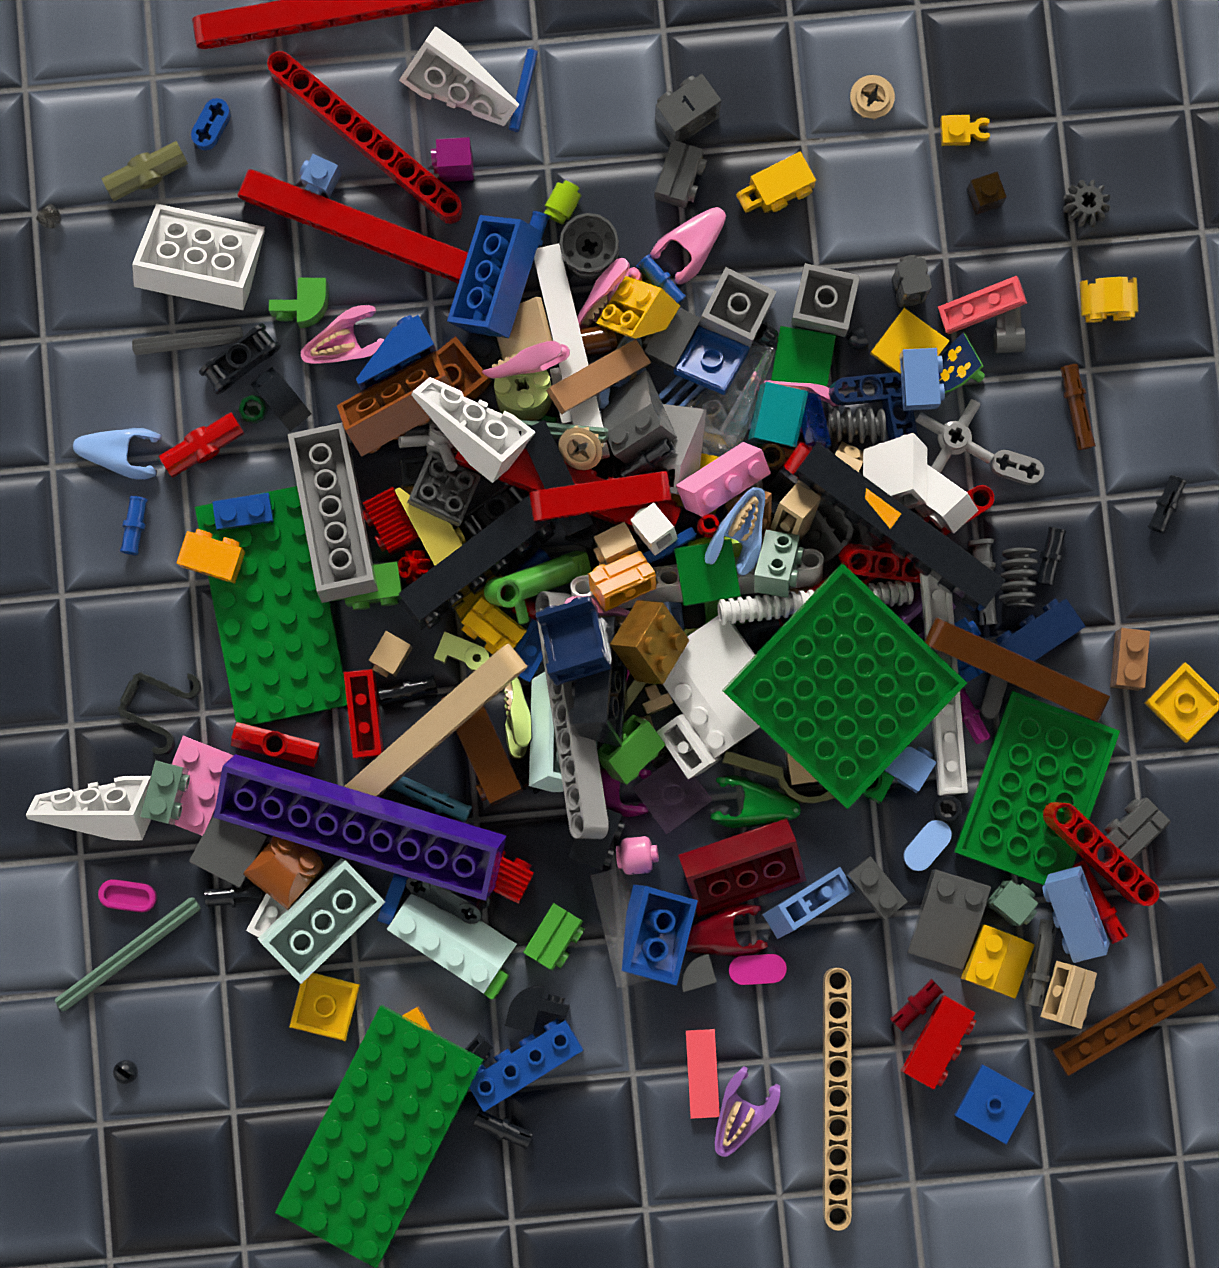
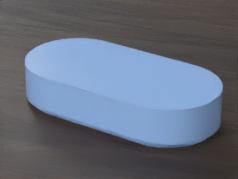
M940 820L928 822L906 847L903 859L908 868L914 871L925 870L951 840V830L945 822Z

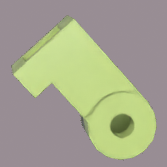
M444 632L434 660L445 664L449 657L466 664L468 669L474 672L489 659V653L482 646Z

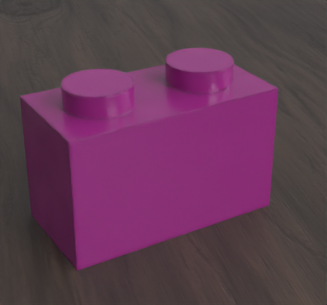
M470 137L436 139V149H431V160L434 174H439L440 181H474L473 153Z

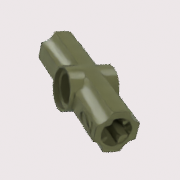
M177 141L151 154L147 152L136 155L129 160L127 166L101 179L112 200L116 201L138 189L145 190L154 187L161 182L163 176L184 167L188 162Z

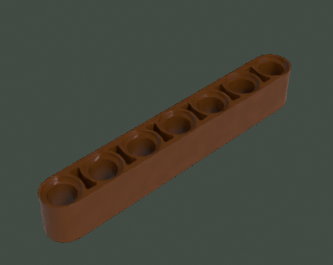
M936 617L925 639V643L936 650L1098 723L1110 699L1109 695Z

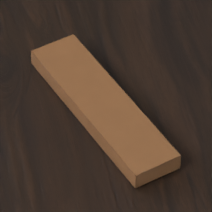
M635 339L552 385L546 392L562 415L647 367L651 361Z

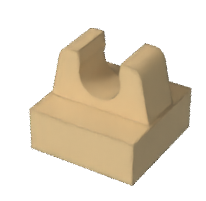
M656 684L645 687L649 701L643 703L642 707L646 716L673 705L670 694L666 693L661 696Z

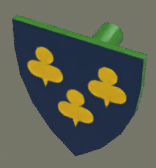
M962 333L942 355L943 372L939 373V384H944L945 393L962 386L971 378L976 382H981L985 376L980 371L984 367L965 333Z

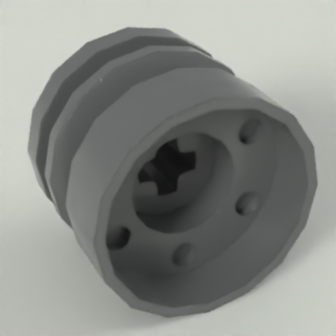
M592 213L577 215L567 222L561 232L559 245L564 264L572 274L579 278L597 279L612 262L618 259L619 240L616 229L609 220L601 215ZM590 243L592 247L597 246L594 248V254L590 255L588 251L583 252L586 250V244Z

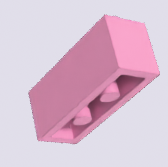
M742 442L678 483L676 487L685 509L703 517L765 478L771 472L762 449Z

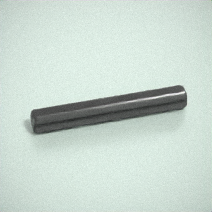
M241 326L135 338L132 340V350L135 355L232 344L236 343L244 335Z

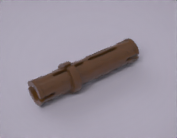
M1071 364L1060 368L1065 388L1063 395L1069 405L1077 450H1085L1095 447L1096 444L1085 402L1086 388L1082 386L1078 364Z

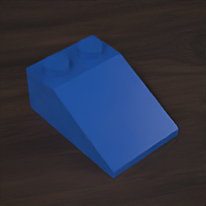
M409 315L400 319L397 322L398 326L390 331L356 378L361 391L436 351L435 345L419 315L415 317Z
M633 885L626 912L622 971L677 985L698 900L647 886Z

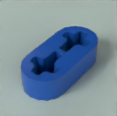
M214 98L208 101L192 129L191 138L195 146L205 151L214 148L230 120L231 111L223 99ZM219 107H222L223 116L217 115L214 122H212L214 118L212 109L218 110ZM208 127H210L208 131V134L211 137L210 140L204 139L203 142H201V139L198 136V134H205Z
M394 873L384 900L385 903L382 905L377 921L387 925L391 924L409 877Z

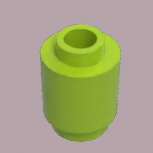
M567 180L563 184L557 182L545 204L546 210L544 214L548 215L553 221L564 224L566 219H570L581 198V194L578 193L579 187Z

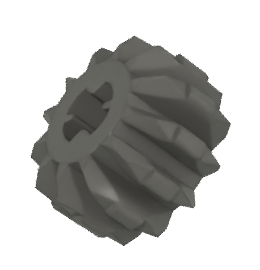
M1082 179L1079 180L1078 186L1071 185L1068 188L1069 194H1065L1063 197V201L1067 203L1063 208V212L1072 213L1068 218L1069 222L1077 218L1079 220V227H1083L1085 222L1090 227H1094L1096 220L1099 222L1104 221V213H1108L1111 209L1106 204L1111 198L1110 195H1102L1105 189L1104 185L1097 189L1095 188V180H1091L1087 186ZM1088 200L1091 202V205L1085 207L1082 203Z

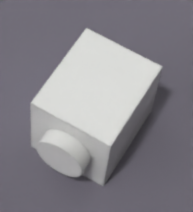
M654 503L648 507L641 508L630 519L636 534L655 556L678 540L674 526Z

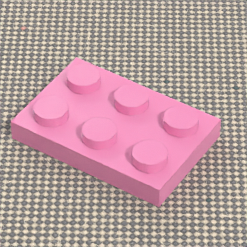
M186 736L182 737L172 765L189 769L190 782L187 791L182 794L180 803H183V808L179 820L175 821L176 826L203 836L214 816L222 767L234 755Z

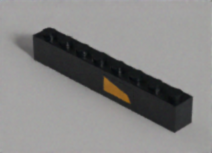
M817 442L794 473L798 477L797 482L807 490L812 488L821 494L820 499L833 508L835 506L839 507L845 512L843 514L844 517L853 524L858 525L860 523L868 529L867 533L878 542L884 540L892 546L890 550L901 559L907 557L914 562V568L927 577L929 574L938 580L937 585L950 594L952 592L956 593L962 598L961 603L970 610L975 611L977 609L981 611L985 609L1005 582V579Z

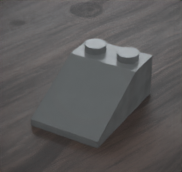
M646 370L610 393L608 398L609 404L604 409H601L604 428L608 429V442L615 457L626 465L639 457L638 454L641 451L649 450L662 441V439L668 438L670 442L677 438L651 377Z
M936 869L931 870L907 953L963 970L982 919L991 886Z

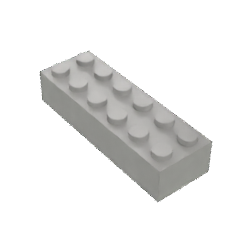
M343 422L288 434L316 590L321 602L324 603L378 591L349 437Z

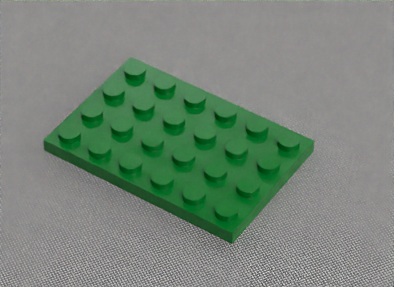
M1012 691L954 853L1042 886L1045 884L1048 874L1072 868L1077 852L1045 823L1043 811L1049 803H1069L1088 820L1090 819L1120 730ZM1062 808L1056 814L1059 823L1064 819ZM1082 827L1077 832L1079 842L1082 841L1084 836Z

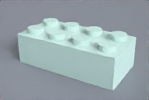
M340 858L258 940L302 984L385 901L343 858Z

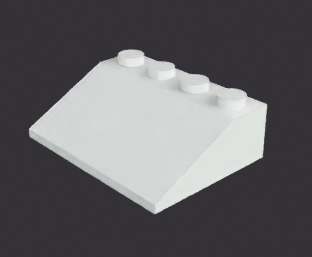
M156 204L132 264L134 287L244 310L251 290L265 227Z
M719 616L688 636L690 641L663 684L714 758L725 753L760 728L756 722L722 691L755 654L735 625L730 622L722 625Z

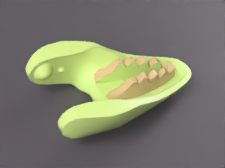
M517 676L504 690V702L506 703L504 708L507 716L505 731L509 755L514 759H521L524 757L527 745L531 740V714Z

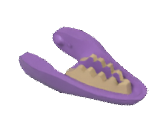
M745 1066L729 1081L721 1106L715 1136V1151L723 1157L735 1152L772 1116L780 1098V1085L778 1084L769 1088V1096L766 1098L764 1105H752L740 1098L736 1090L741 1086L742 1080L748 1077V1068Z

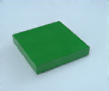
M780 326L771 381L812 383L827 387L836 335Z
M731 539L723 541L721 551L713 564L705 562V553L710 542L674 548L684 606L741 596Z

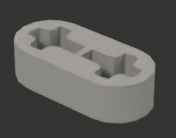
M1009 450L998 451L990 461L991 471L995 475L1024 485H1034L1044 475V467L1039 460ZM1003 456L1007 457V463L1015 465V468L1006 467L1004 470H1001L1000 464L996 463V460H1001ZM1030 465H1033L1034 471L1038 475H1034L1029 479L1027 478V472L1019 470V467L1027 469Z

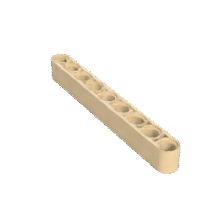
M510 644L505 645L344 787L380 797L519 676L528 666Z
M835 967L827 970L823 977V1218L831 1229L840 1231L847 1228L851 1222V977L846 970ZM836 972H840L845 980L844 985L839 989L832 988L829 982L831 975ZM838 1001L844 1005L845 1010L841 1017L834 1018L831 1016L829 1009L832 1003ZM834 1031H841L844 1034V1043L839 1047H833L829 1041L830 1035ZM836 1060L842 1061L845 1067L844 1072L840 1076H832L829 1070L831 1063ZM834 1090H842L845 1096L843 1103L837 1106L832 1105L829 1100L830 1094ZM836 1119L842 1120L845 1125L843 1132L838 1135L832 1134L829 1129L831 1122ZM834 1149H842L844 1151L845 1157L840 1164L830 1162L829 1156ZM837 1178L842 1179L845 1184L843 1191L837 1194L830 1192L829 1186L831 1181ZM840 1208L844 1210L845 1216L840 1223L830 1221L829 1215L833 1209Z

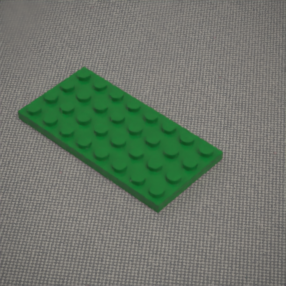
M297 486L265 492L269 493L271 498L274 522L218 531L215 524L213 504L195 507L200 530L212 533V539L223 541V537L238 541L240 542L239 547L245 551L235 584L208 576L236 723L254 726L347 706L344 671L330 601L322 603L316 590Z
M381 1005L275 1213L370 1266L378 1268L484 1059Z

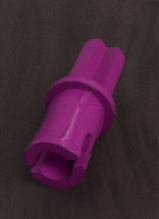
M963 688L960 690V697L963 701L961 703L962 722H964L974 742L981 744L990 738V733L979 716L980 710L975 709L966 693V689Z

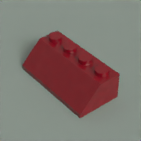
M787 818L678 855L691 897L694 900H698L696 906L698 917L807 881L797 841Z

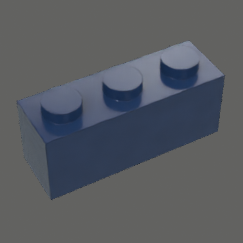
M1054 599L1042 607L1045 613L1035 618L1033 614L1019 623L1020 630L1014 634L1008 630L995 640L998 643L997 645L1035 661L1086 626L1067 599L1060 603L1057 599Z

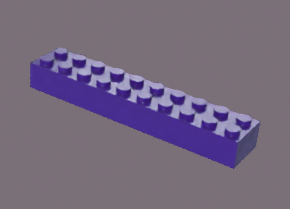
M237 754L231 757L222 767L213 817L485 901L496 886L506 841V835Z

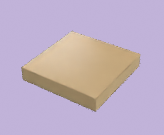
M534 297L520 303L510 337H497L503 361H505V357L511 358L513 354L517 355L525 348L553 341L541 297Z

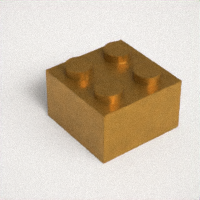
M637 600L611 641L610 646L637 682L663 685L690 640L663 602Z

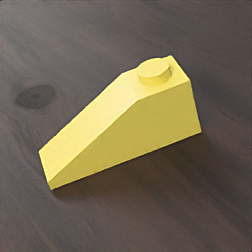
M400 487L394 490L434 566L467 542L459 527L454 529L450 523L407 504L410 495Z

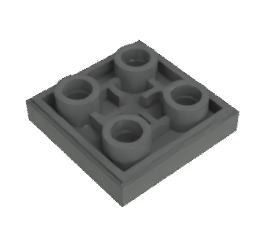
M429 452L407 504L459 527L481 475L460 465L454 471H448L442 457Z
M212 817L189 862L241 889L247 878L243 875L244 871L259 855L268 837L253 829Z

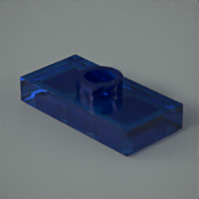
M807 391L808 397L801 424L805 443L808 446L814 447L818 442L825 448L831 446L820 395Z

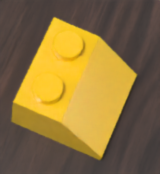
M980 924L961 979L1016 999L1034 944L993 927Z

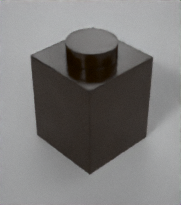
M998 171L972 179L966 189L975 215L1002 207L1007 198Z

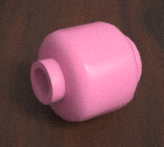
M646 836L623 839L620 846H616L618 869L622 868L627 875L651 872L653 863L659 862L657 845H652L650 839Z

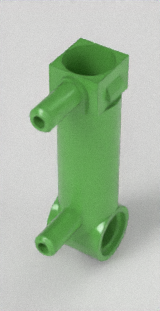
M573 551L504 577H493L485 584L484 596L490 604L506 608L515 607L518 623L526 624L529 622V616L524 599L538 595L542 591H549L566 585L578 576L591 573L587 552ZM503 586H505L506 592L503 598H501L500 592Z

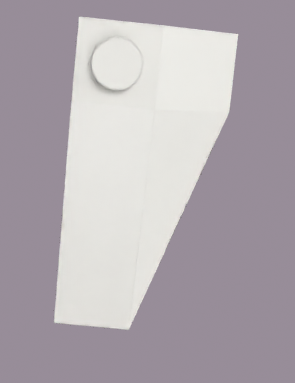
M436 26L399 79L400 82L421 97L429 100L435 98L447 103L446 106L452 108L458 106L471 111L474 116L502 126L507 123L519 106V103L456 40Z
M429 377L412 392L413 398L466 461L492 483L511 467L535 434V431L513 414L506 411L501 414L488 408V403L479 400L478 403L463 396L462 391Z
M122 776L114 778L115 783L99 786L98 782L90 783L87 789L75 792L67 788L35 795L26 813V817L29 820L112 840H143L151 819L140 816L151 776Z

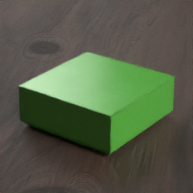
M500 969L484 995L490 999H495L508 980L509 974Z

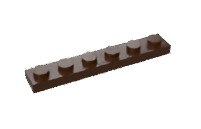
M1199 962L1052 1049V1052L1065 1074L1069 1076L1217 987L1203 964Z

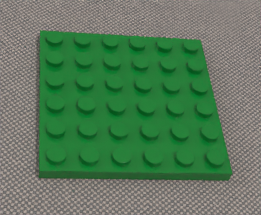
M841 564L722 691L848 809L967 682L844 564Z

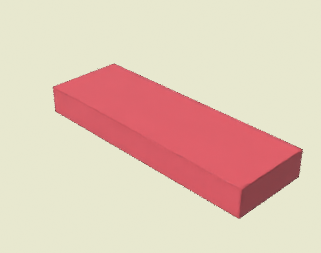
M1014 276L938 307L945 331L949 335L1025 305L1027 301L1019 278Z
M715 1029L686 1030L690 1118L719 1117Z

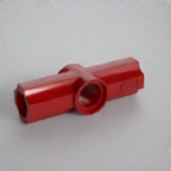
M232 412L207 427L202 426L193 430L184 437L183 442L164 452L159 458L173 478L196 463L201 464L212 459L220 452L222 447L245 433Z
M239 722L236 723L231 737L232 747L310 767H315L321 745L318 742ZM280 737L283 742L281 750L271 752L269 749L270 740Z

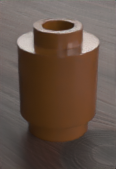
M601 326L580 330L586 357L609 353L611 349L617 348L615 331Z

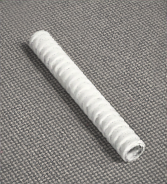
M896 580L893 584L891 581H887L886 584L878 582L877 585L869 583L867 586L889 607H893L895 603L898 606H902L904 602L907 605L912 604L914 595L911 582L903 581L901 583L900 580ZM812 589L808 590L807 593L803 590L799 591L798 594L792 591L788 598L774 595L769 597L768 594H765L763 598L756 595L754 599L750 596H747L745 600L742 597H738L736 601L733 598H729L727 602L724 599H720L718 603L719 620L722 625H726L727 622L735 624L736 621L744 623L745 620L753 622L754 619H757V621H762L763 618L771 620L772 617L780 619V616L788 618L814 592Z

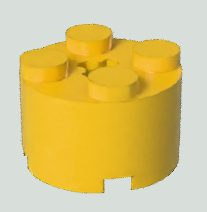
M1128 277L1095 279L1096 283L1089 285L1088 280L1080 282L1081 317H1085V323L1102 322L1108 316H1113V321H1128L1135 317V313L1139 312L1137 278L1133 277L1129 281Z

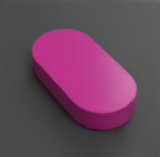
M112 879L104 882L98 892L100 902L104 906L113 909L148 912L157 902V894L154 888L143 883Z
M776 954L739 956L733 959L729 965L731 979L740 985L776 983L784 978L787 970L785 961Z

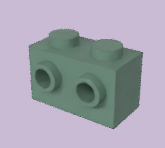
M771 530L765 531L754 574V592L788 598L790 588L797 585L799 571L795 570L796 564L801 565L804 556V548L800 547V535Z
M155 760L140 817L175 825V821L179 820L183 808V803H180L182 794L187 791L189 786V769Z
M1003 881L989 897L986 905L1011 926H1020L1023 923L1027 925L1037 913L1034 908L1038 902L1033 899L1035 893L1025 885H1016L1012 881Z

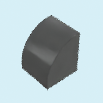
M709 954L699 956L687 965L682 976L683 992L717 982Z

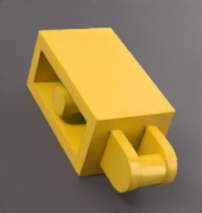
M800 151L752 175L749 183L750 186L739 191L736 196L745 213L760 206L765 213L770 210L777 212L788 205L787 201L795 197L800 200L813 192L812 189L815 186L816 179ZM752 193H754L757 197V199L754 201H752L749 196Z

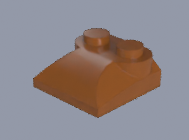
M456 336L436 352L455 388L462 391L464 397L470 400L476 399L492 381L482 373L483 369Z
M273 836L271 842L244 871L243 875L288 910L319 876L325 866L320 856L310 847Z

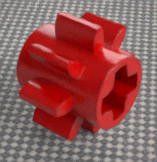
M424 550L405 551L406 557H402L398 563L399 574L401 577L406 578V584H412L433 568V562L429 557H425Z

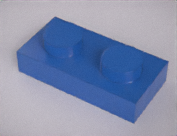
M269 493L212 501L215 524L218 531L274 522Z
M532 619L526 633L515 649L516 653L528 666L518 677L531 683L543 661L538 622Z

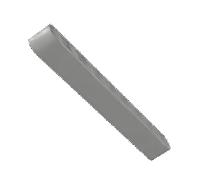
M542 591L536 598V612L543 611L548 606L565 604V601L571 595L568 593ZM538 622L571 835L576 839H603L608 832L609 825L596 741L580 736L574 726L570 724L569 711L574 707L571 687L572 683L576 682V680L555 685L548 675L546 663L549 662L541 625Z

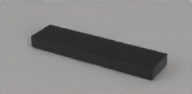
M543 420L530 426L535 431V434L526 444L525 448L544 488L550 489L575 485L546 421ZM589 514L559 518L567 537L593 525Z

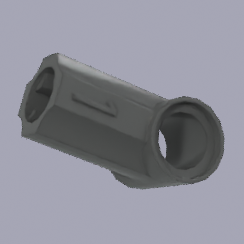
M1017 307L995 316L996 328L994 329L993 338L995 353L1024 352L1026 340L1025 329L1021 327V308Z

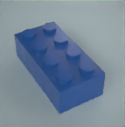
M480 215L447 322L468 333L509 338L542 231L521 219Z

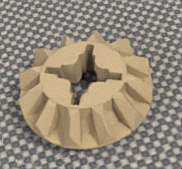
M867 75L860 78L853 85L850 94V101L854 111L858 112L862 118L867 117L873 120L886 116L893 107L895 100L892 85L885 78L877 75ZM877 88L876 98L880 101H874L868 107V98L864 95H870Z
M576 425L571 429H567L561 435L558 448L563 460L569 466L579 470H588L600 462L603 457L602 449L604 444L600 443L598 434L589 431V427L580 428ZM578 443H588L585 450L574 452L577 449Z

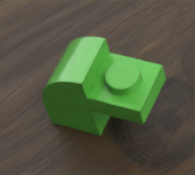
M298 278L297 300H269L270 314L272 317H276L278 321H292L293 317H297V323L300 328H307L316 324L323 318L328 308L329 284L327 279Z

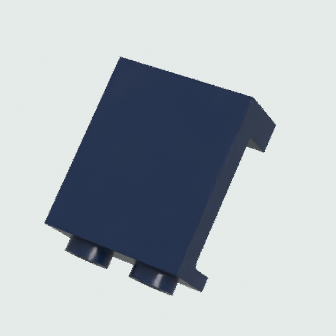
M590 596L577 597L572 599L571 602L559 606H548L543 611L535 613L536 619L541 625L549 662L546 663L547 673L555 685L611 669L598 608Z

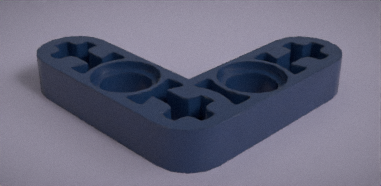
M900 373L844 377L835 381L830 386L829 397L833 403L840 406L882 402L889 441L911 433L918 437L913 410L904 411L905 418L903 421L897 420L893 414L894 407L903 409ZM864 382H869L873 385L875 389L873 396H868L864 393ZM892 382L894 385H898L899 389L896 391L894 388H887L883 390V386H886ZM841 387L843 390L854 388V392L844 396V394L838 392V389ZM904 425H906L907 427L904 430L902 428L897 430V428L902 427Z

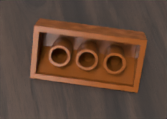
M436 351L337 405L345 431L361 456L376 452L385 443L398 439L399 436H404L407 431L416 426H422L431 420L429 415L412 396V392L429 377L455 388Z

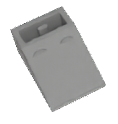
M663 404L677 436L676 439L671 441L676 453L656 465L657 469L652 472L648 471L645 474L667 471L671 493L679 494L676 485L700 470L706 409Z

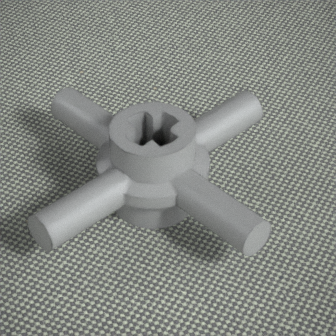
M971 399L958 421H950L944 425L920 412L915 422L938 435L937 439L941 451L931 466L937 472H942L951 455H959L965 451L987 464L992 460L994 454L972 442V434L968 428L981 405L979 402ZM953 433L959 435V441L956 443L950 441Z
M432 419L428 422L430 429L424 435L398 437L400 448L427 446V453L432 452L441 456L448 471H454L458 465L452 453L455 446Z

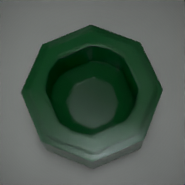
M254 395L242 399L238 409L243 420L254 425L263 421L268 411L263 399Z

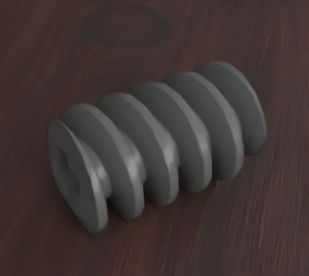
M834 406L831 414H828L827 442H830L832 435L836 434L838 442H841L843 436L847 435L849 443H852L855 435H858L860 444L864 443L867 436H870L871 443L874 445L878 437H881L882 443H884L886 416L883 409H879L875 417L872 408H868L863 416L861 408L857 407L852 415L850 408L845 407L841 415L839 407Z
M1019 547L1002 551V556L1009 560L1001 563V567L1008 571L1000 575L1007 582L1000 587V590L1007 594L999 596V601L1006 604V606L1015 608L1035 607V605L1027 602V599L1036 596L1035 593L1028 591L1029 587L1036 586V582L1029 580L1028 577L1037 574V571L1030 569L1029 565L1038 563L1037 559L1030 557V554L1038 552V550Z

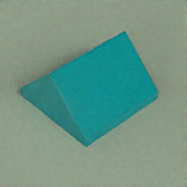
M770 382L761 384L748 440L760 443L773 442L781 446L796 448L808 392Z

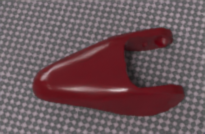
M736 904L691 926L685 951L730 957L759 953L768 947V943L763 940H757L753 945L751 943L748 946L739 945L735 936L734 919L737 915L742 914L745 916L746 913L755 916L761 911V907L754 904Z

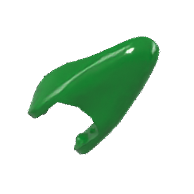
M727 775L716 778V783L720 787L727 785L732 787L741 786L744 789L745 796L743 809L739 816L723 815L720 811L711 814L710 818L722 826L729 828L751 827L771 824L786 818L790 821L800 815V805L792 798L739 775Z

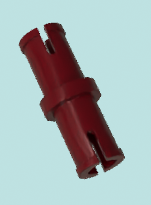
M930 979L914 996L910 995L907 998L908 1002L890 1018L891 1021L904 1032L920 1014L924 1015L927 1012L925 1009L944 991Z

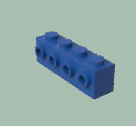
M556 1018L543 1026L546 1031L543 1034L535 1037L532 1033L518 1042L521 1047L511 1053L509 1049H506L493 1057L496 1063L487 1068L484 1064L481 1065L470 1086V1090L483 1111L493 1107L584 1050L566 1019L560 1022Z

